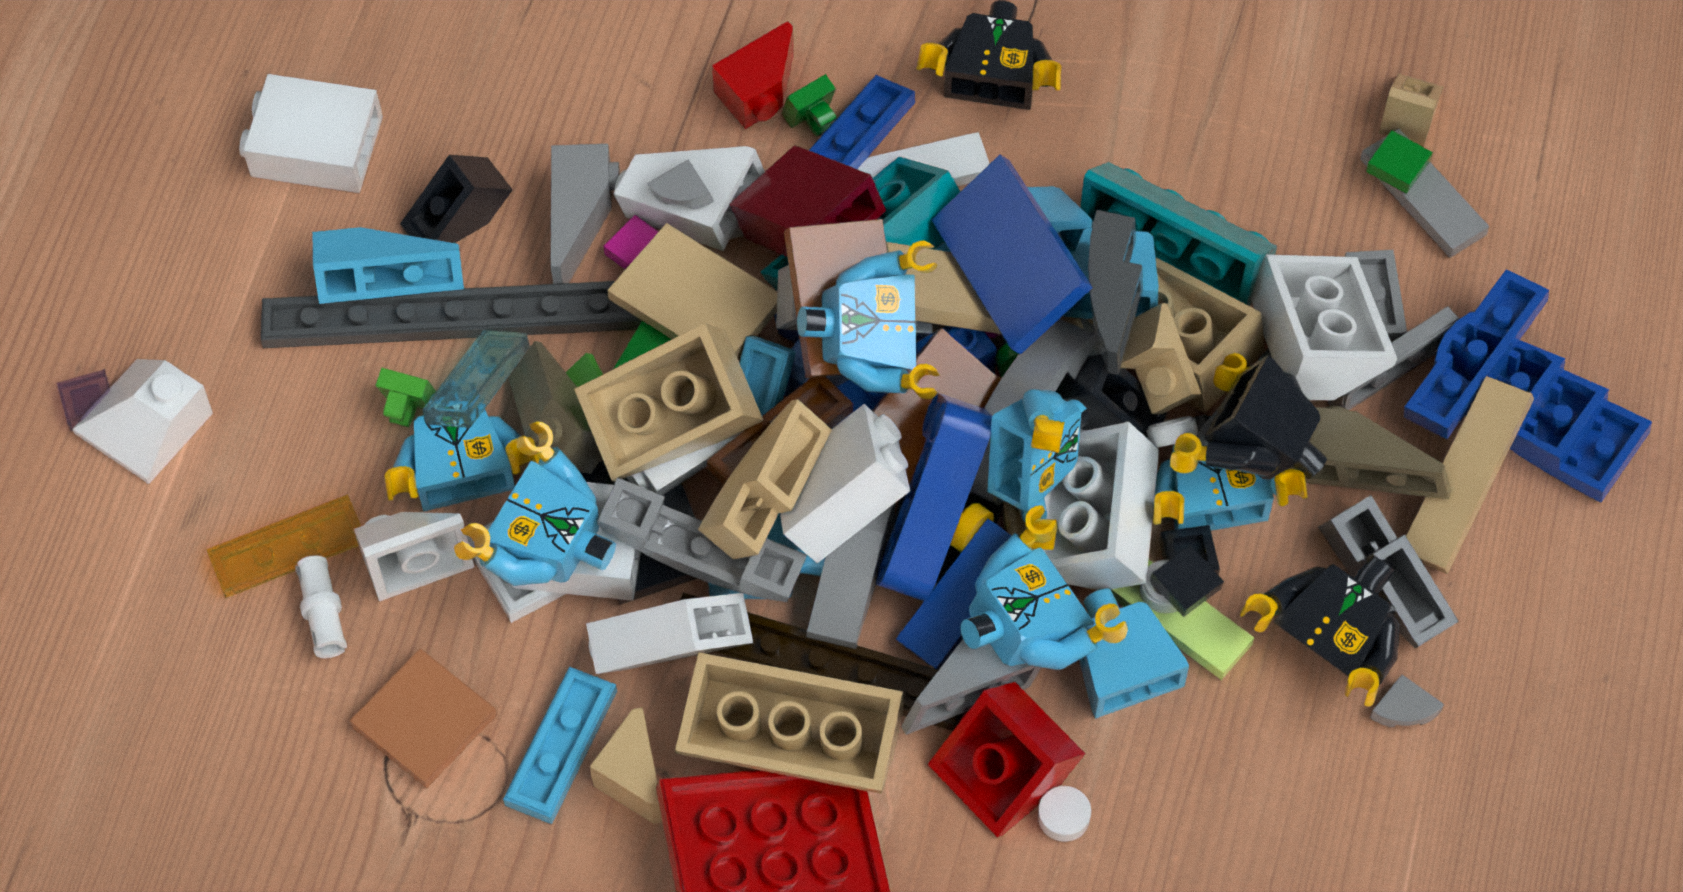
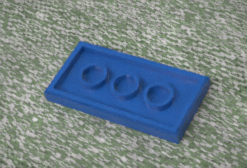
M1001 154L932 219L935 227L1012 350L1019 354H1022L1093 288L1010 160Z

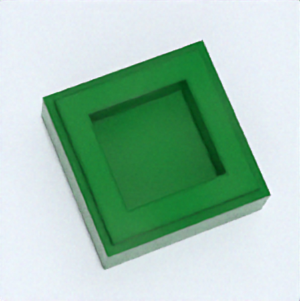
M1391 130L1368 162L1366 172L1407 194L1429 164L1433 152Z

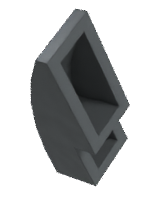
M1096 210L1090 237L1088 264L1089 283L1093 287L1090 290L1092 321L1098 347L1108 373L1118 375L1143 290L1142 265L1130 263L1136 243L1135 218Z
M1371 495L1318 527L1352 577L1370 553L1395 570L1378 595L1396 609L1394 617L1400 624L1399 633L1414 648L1421 646L1459 622L1407 537L1403 535L1397 538Z

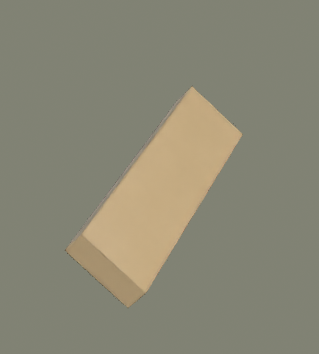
M1488 376L1485 377L1443 461L1451 488L1450 498L1425 497L1406 535L1424 565L1448 574L1534 401L1532 393Z

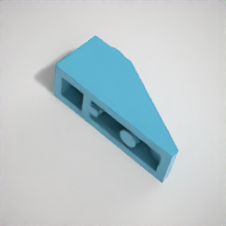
M362 227L312 232L313 269L319 304L464 289L459 244Z

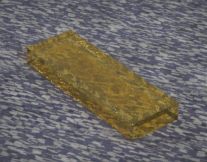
M347 494L208 548L206 551L224 596L228 598L296 571L295 566H298L297 562L305 557L318 555L327 559L359 546L354 529L361 527V524Z

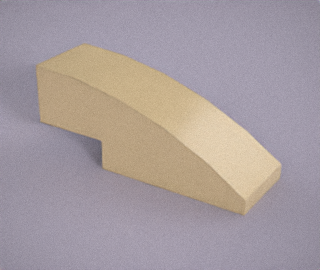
M798 399L792 400L771 422L732 472L712 503L698 530L732 559L758 555L778 514L792 511L832 429Z

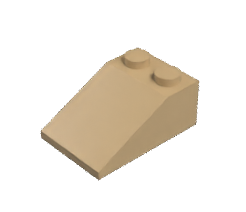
M1156 258L1159 285L1158 305L1162 303L1168 304L1201 391V395L1186 403L1206 413L1226 392L1216 387L1213 383L1216 367L1223 365L1224 358L1229 354L1238 353L1246 359V367H1250L1265 351L1261 312ZM1087 319L1093 325L1092 319Z
M707 323L574 389L612 481H616L617 478L623 479L717 444L764 421L726 330Z

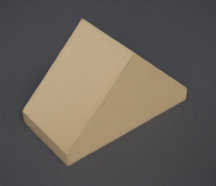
M1398 74L1389 92L1379 134L1387 136L1391 130L1400 129L1411 141L1424 147L1443 86Z
M643 707L635 708L630 711L591 764L590 770L593 786L653 824L661 823L662 817L656 791L657 778Z

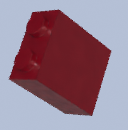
M796 145L789 149L729 204L746 240L786 257L788 256L784 231L788 228L877 220L886 212L871 174Z

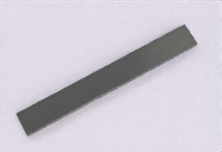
M615 281L464 288L461 290L319 304L318 296L263 298L261 343L264 349L637 330L642 320L608 299L607 290Z

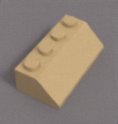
M698 652L675 753L882 794L893 761L901 724L903 691Z

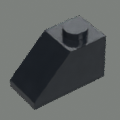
M449 154L400 225L409 236L456 243L489 224L513 189L488 157Z
M1101 354L1088 356L1075 380L1064 376L1055 391L1063 400H1078L1087 408L1090 419L1088 424L1081 428L1085 431L1130 422L1148 439L1146 432L1148 427L1163 422L1167 412L1152 414L1140 382L1125 368H1120L1118 375L1108 373Z

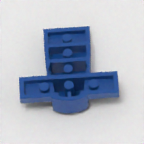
M1506 269L1475 312L1471 311L1457 320L1445 333L1438 346L1433 369L1404 406V418L1448 439L1462 418L1466 417L1486 376L1532 393L1534 401L1510 450L1549 475L1602 503L1649 435L1652 421L1608 401L1609 389L1564 370L1565 358L1520 340L1548 302L1549 289Z

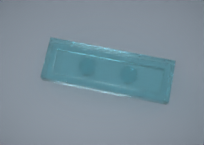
M483 330L422 409L426 424L472 427L530 348L527 333Z

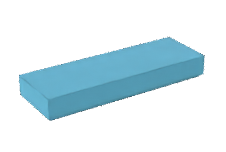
M569 666L503 798L505 806L544 822L553 823L617 693L616 684Z

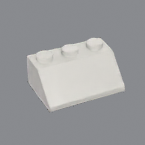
M1265 256L1250 298L1254 309L1261 312L1263 334L1271 357L1284 372L1296 377L1303 394L1308 400H1335L1395 366L1397 356L1357 257Z
M1130 422L1080 432L1078 461L1075 467L1044 497L1047 510L1046 519H1056L1057 532L1054 550L1043 551L1069 585L1100 590L1105 588L1117 589L1146 583L1159 449Z

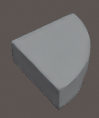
M689 159L647 183L652 194L660 202L667 205L674 204L689 206L690 208H700L714 202L710 192Z
M1401 675L1372 710L1370 718L1388 727H1395L1396 725H1423L1436 718L1442 712L1444 704L1407 677Z

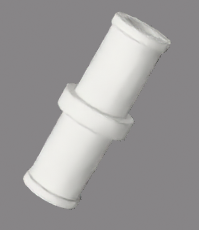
M318 555L308 556L297 562L298 566H295L303 595V600L300 603L301 614L309 622L315 655L319 658L336 657L345 651L344 648H347L339 619V613L342 609L339 595L333 592L327 559Z

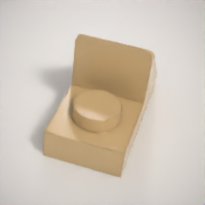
M1162 303L1135 317L1120 368L1136 370L1151 413L1163 414L1201 395L1168 304Z

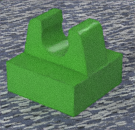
M381 368L375 385L387 398L383 415L390 418V423L410 427L418 407L432 411L430 397L437 391L426 379Z

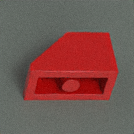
M789 21L712 65L714 93L744 129L759 121L769 120L784 105L794 57L793 26Z

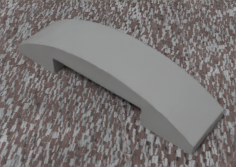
M1059 319L1029 348L1016 357L995 388L984 409L993 416L1000 410L1023 399L1025 392L1030 389L1051 390L1055 392L1064 376L1075 380L1097 343L1096 334ZM989 439L970 493L1000 506L1003 500L987 492L990 454Z
M617 478L597 521V525L645 555L703 581L755 597L788 602L807 554L766 538L758 555L732 559L698 530L702 523L701 520L664 506V496Z

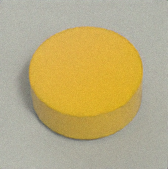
M979 503L969 505L962 511L950 545L962 553L987 518L993 522L994 514Z

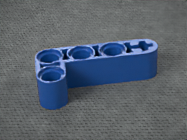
M939 392L932 398L922 426V435L926 438L909 484L910 492L905 495L877 573L876 585L922 601H926L931 595L991 436L992 415L986 409Z

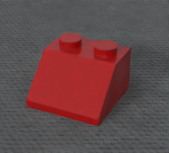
M1016 682L984 690L929 761L928 765L998 838L1039 806L1046 792L1060 786L1086 753Z

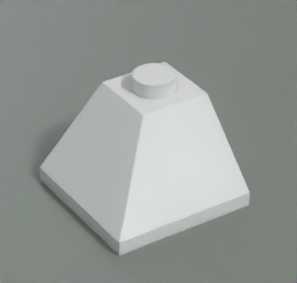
M136 359L72 430L81 439L150 484L213 412L202 384L166 360Z
M400 512L392 516H376L367 521L365 525L354 529L360 551L379 601L475 567L473 559H459L454 552V546L459 542L463 541L469 544L467 535L461 532V529L465 527L461 514Z

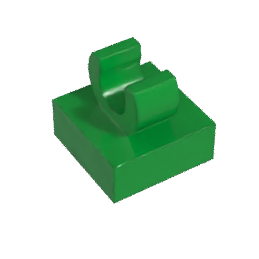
M825 74L787 96L781 114L791 128L806 120L810 130L818 137L832 125V121L836 120V115L830 107L836 88Z

